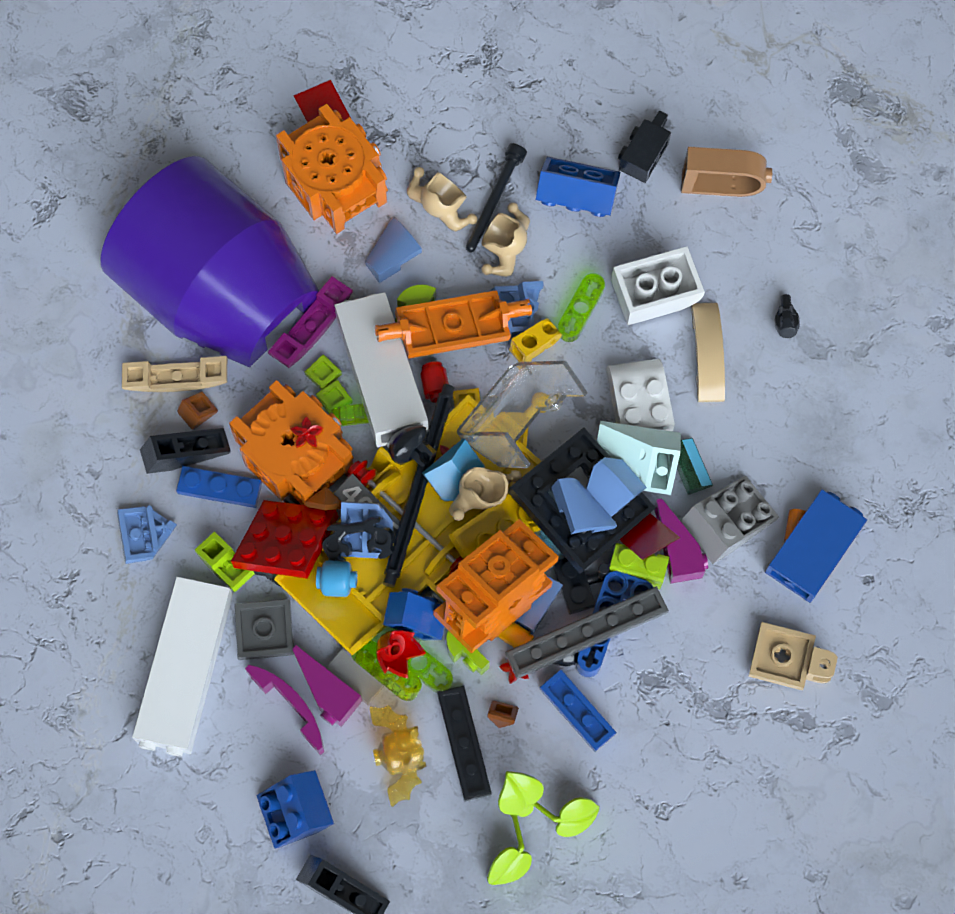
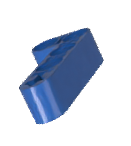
M618 571L610 572L603 581L592 614L598 612L601 607H610L635 596V591H646L653 588V586L646 580ZM618 582L622 589L617 592L612 591L608 587V583ZM610 639L579 652L576 668L580 675L590 678L598 674ZM590 650L594 651L593 664L591 667H586L585 664Z

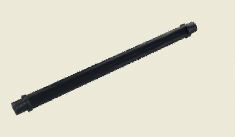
M444 384L441 393L438 394L426 437V442L436 452L454 399L452 395L455 388L449 384ZM422 452L423 458L428 461V464L424 467H421L419 464L417 465L393 545L395 551L390 555L384 571L383 585L394 588L397 578H400L406 551L428 483L422 472L434 463L436 454L430 457L426 452Z

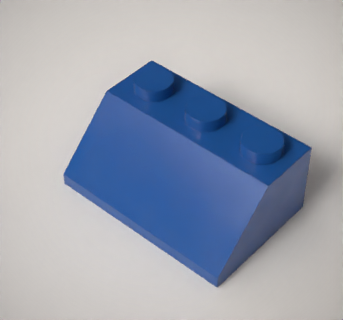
M547 156L541 169L535 200L541 201L546 206H556V204L566 206V209L570 211H590L592 215L598 217L611 216L621 172Z

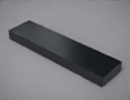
M464 685L437 692L464 802L492 795Z

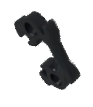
M372 516L363 521L347 524L335 522L327 527L328 531L333 530L335 533L323 541L322 547L328 560L346 561L340 554L345 553L348 557L352 554L353 549L351 543L346 542L344 537L348 534L367 532L371 534V539L367 541L368 551L372 553L376 548L381 549L382 551L378 558L383 559L395 551L393 547L394 532L389 527L376 524L383 520L380 516Z

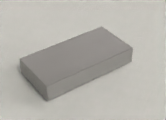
M344 648L326 667L327 670L360 694L362 701L367 705L370 704L386 684Z

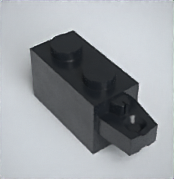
M659 110L652 122L644 119L640 127L635 126L629 138L632 141L628 147L624 145L619 153L618 159L621 160L619 171L646 184L669 145L671 132L664 128L668 114Z

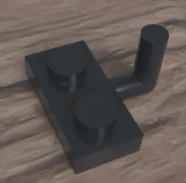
M566 558L558 560L553 565L557 580L563 585L561 592L569 615L595 607L596 603L589 585L604 581L610 570L608 564L602 563L597 572L587 575L584 571L579 574Z

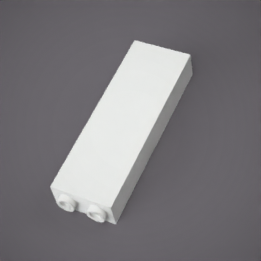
M386 293L370 294L367 297L346 300L335 304L336 320L376 447L387 445L389 438L396 431L405 427L425 426L427 433L428 419L401 338L378 342V336L375 335V325L395 323Z
M176 577L132 736L139 743L138 747L155 751L156 747L166 749L167 754L182 757L183 753L191 754L233 598L230 588Z

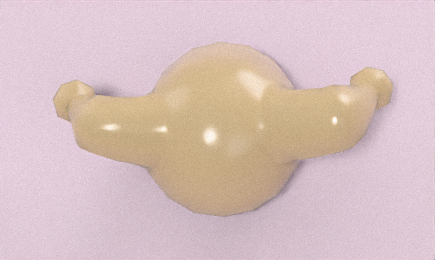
M421 167L414 169V177L407 189V195L410 199L422 203L427 213L439 218L452 231L456 232L469 224L474 225L477 223V216L473 213L469 214L467 218L460 219L458 217L457 210L467 196L453 182L438 172L425 186H420V178L424 176V169Z
M515 202L510 203L507 207L508 212L513 213L515 219L506 214L498 213L484 233L482 246L497 255L500 265L492 267L490 264H484L481 270L485 275L511 276L515 267L516 255L521 253L526 246L530 219L518 209V205Z
M481 467L468 469L460 479L459 495L449 508L450 514L454 520L460 521L463 520L464 514L471 509L484 510L501 504L508 493V484L521 479V473L514 470L511 474H503L500 471H492Z

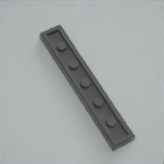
M656 586L505 652V655L516 679L667 614L669 610Z

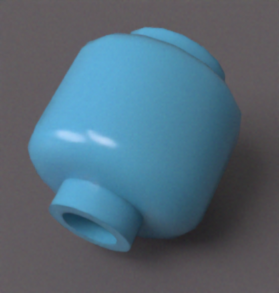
M328 560L322 564V567L317 568L316 588L321 589L324 596L347 597L350 594L351 588L357 587V571H352V566L348 561Z

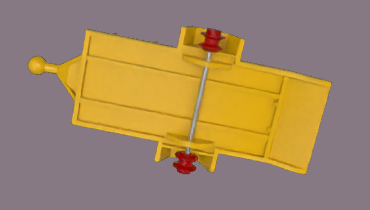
M545 392L536 393L531 399V406L523 414L487 412L470 395H467L448 414L434 462L443 456L440 452V445L451 449L453 445L464 438L484 464L485 469L500 471L503 474H511L512 471L516 470L523 477L542 462L527 448L529 422L538 413H545L551 408L552 399L550 395ZM381 446L368 468H366L367 460L362 462L358 460L349 468L348 473L350 475L348 478L353 474L400 521L418 463L411 460L399 465L391 459L389 453ZM512 481L511 483H509L508 489L516 482ZM428 482L406 551L400 578H397L394 588L383 585L384 571L390 556L383 559L343 557L351 564L352 571H357V587L351 588L350 594L347 597L324 596L321 589L316 588L317 568L322 567V564L328 561V557L323 549L308 579L277 575L274 580L351 655H354L387 627L383 625L390 592H401L402 588H409L418 591L419 595L429 586L443 601H446L436 591L437 585L458 569L459 562L464 559L448 537V534L483 510L471 509L464 514L463 520H454L449 511L453 501H443Z

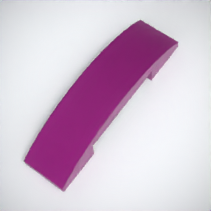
M332 276L316 294L315 302L287 334L283 333L270 348L268 354L288 368L293 366L317 343L336 319L335 304L349 300L353 290Z
M248 665L245 668L247 674L265 694L275 687L307 723L300 729V732L319 755H322L325 751L318 725L310 709L299 694L276 675L259 667Z

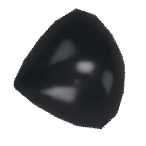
M417 425L405 427L396 431L389 438L387 443L388 452L395 463L402 465L414 460L421 467L428 464V461L423 458L422 452H426L430 457L434 456L437 452L426 442V427Z

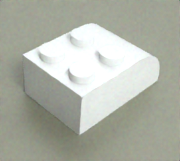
M688 246L613 267L611 282L627 325L683 310L698 302L705 293Z
M661 359L608 365L606 371L616 423L673 432L675 423Z

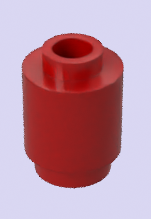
M429 362L422 366L420 376L425 399L436 403L443 385L449 384L446 368L443 367L442 363Z

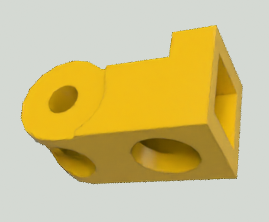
M547 318L512 338L509 351L522 367H525L532 362L533 358L558 342L562 334L550 319Z

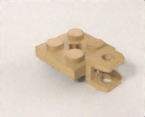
M761 622L749 677L803 691L806 680L817 683L830 682L835 672L838 657L831 651L817 647L813 648L815 635ZM783 649L786 651L785 654L790 657V660H785L783 663L778 662V658L774 656V653H779ZM820 664L824 665L827 669L821 668Z

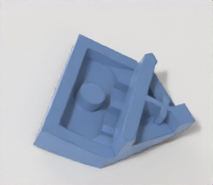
M150 505L147 508L143 506L117 510L125 564L152 560L174 531L177 524L171 520L168 521L152 510L153 507Z

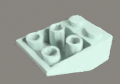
M600 421L597 442L609 456L614 459L623 460L647 487L644 491L671 495L681 450V433Z

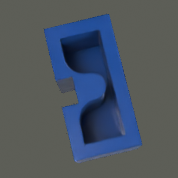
M402 588L401 592L389 593L383 625L395 630L414 632L413 637L421 640H442L444 626L433 616L434 610L440 606L437 599L418 596V591L409 588Z

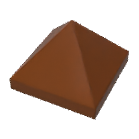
M324 487L305 501V505L310 508L321 510L341 509V501L327 487Z
M492 700L487 717L498 728L510 726L515 723L519 708Z

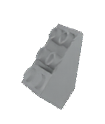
M744 476L694 505L681 519V523L698 542L702 552L706 553L710 562L714 564L768 527L779 516L750 480Z

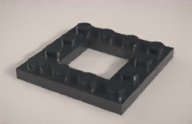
M585 427L508 489V493L579 574L656 508L641 492L611 517L616 522L617 527L615 529L595 533L589 530L585 533L571 534L564 511L559 512L556 502L548 492L552 490V485L558 479L568 477L578 467L581 466L590 476L595 464L604 457L611 458Z

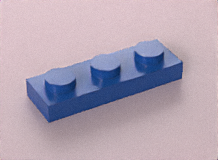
M182 466L176 492L184 496L257 508L262 481Z
M562 670L558 671L540 687L541 692L594 752L616 735L617 732Z

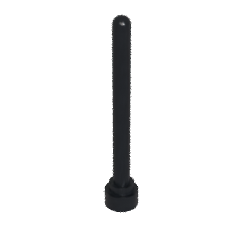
M510 143L505 152V166L467 242L466 250L470 253L476 250L515 166L523 163L527 155V150L518 144Z

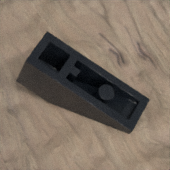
M224 428L153 435L147 439L140 449L147 474L173 471L182 468V466H190L227 455L231 452Z
M311 854L296 878L301 884L352 914H384L390 903L389 900L330 863Z

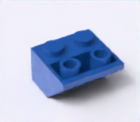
M316 770L290 775L256 795L274 849L317 834L334 824Z

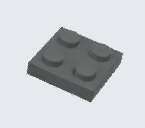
M290 599L235 604L238 660L294 655L292 650L294 647Z

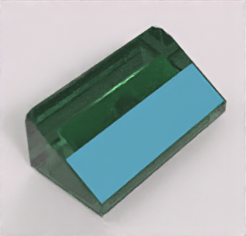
M693 438L681 439L677 471L687 494L690 495L712 487V481Z

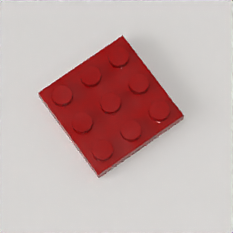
M263 500L231 563L237 569L308 579L323 549V541L332 531H328L327 527L337 521L338 513L336 510H321L310 508L306 505Z

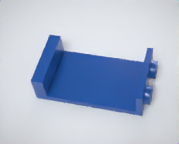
M824 490L820 491L765 571L766 574L809 603L815 598L868 520L863 517V513L855 507L846 506L840 502L841 500L836 494L825 492Z

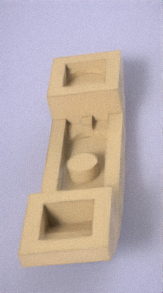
M695 303L691 305L693 329L695 330L698 402H724V348L718 303Z
M227 356L200 358V362L151 365L149 361L122 363V389L142 392H179L227 383L228 358Z

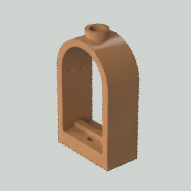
M688 147L682 168L681 193L735 197L756 195L766 188V183H771L772 168H767V161L764 156L753 151Z

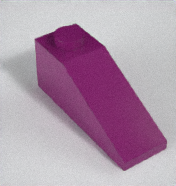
M662 498L656 499L654 505L656 507L654 509L656 518L680 537V539L663 548L664 556L669 557L667 570L670 584L702 579L706 572L705 569H708L706 553H701L698 542Z
M295 645L292 650L319 710L322 712L320 717L332 726L337 723L342 727L361 704V695Z

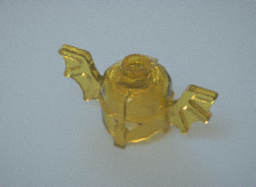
M390 705L383 708L370 706L373 725L386 727L392 731L382 735L378 749H373L376 766L382 765L390 775L401 774L400 779L387 788L390 805L394 807L399 801L410 800L412 789L422 783L421 779L417 776V770L427 767L426 762H423L424 749L421 740L417 738L419 735L418 726L407 728L406 721L408 717L406 714H396Z

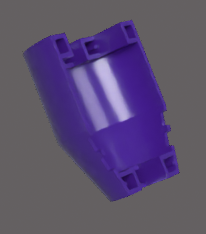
M200 156L180 159L150 178L120 211L108 231L101 251L102 271L178 338L193 341L204 349L207 347L217 351L221 356H227L228 359L249 368L268 350L265 337L295 308H298L304 314L315 302L316 294L319 292L283 225L207 159Z

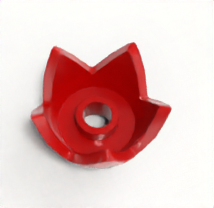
M393 630L379 638L376 646V658L384 673L390 671L397 676L408 678V659L426 654L420 643L413 638L414 632Z

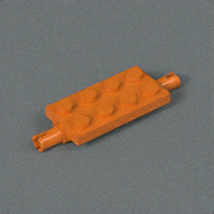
M497 290L397 307L395 310L397 322L375 325V335L378 336V342L401 338L408 359L509 341L511 334L508 321L510 318L532 315L531 304L528 305L530 303L529 299L509 303L502 301Z

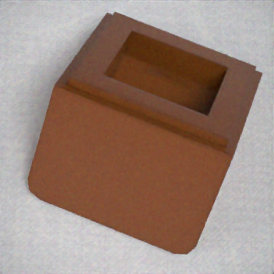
M202 391L182 400L177 412L193 430L215 415L218 409Z

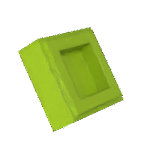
M324 354L304 371L305 375L321 390L342 375V371Z
M338 380L316 393V398L322 403L328 414L333 413L335 415L353 403L351 397Z

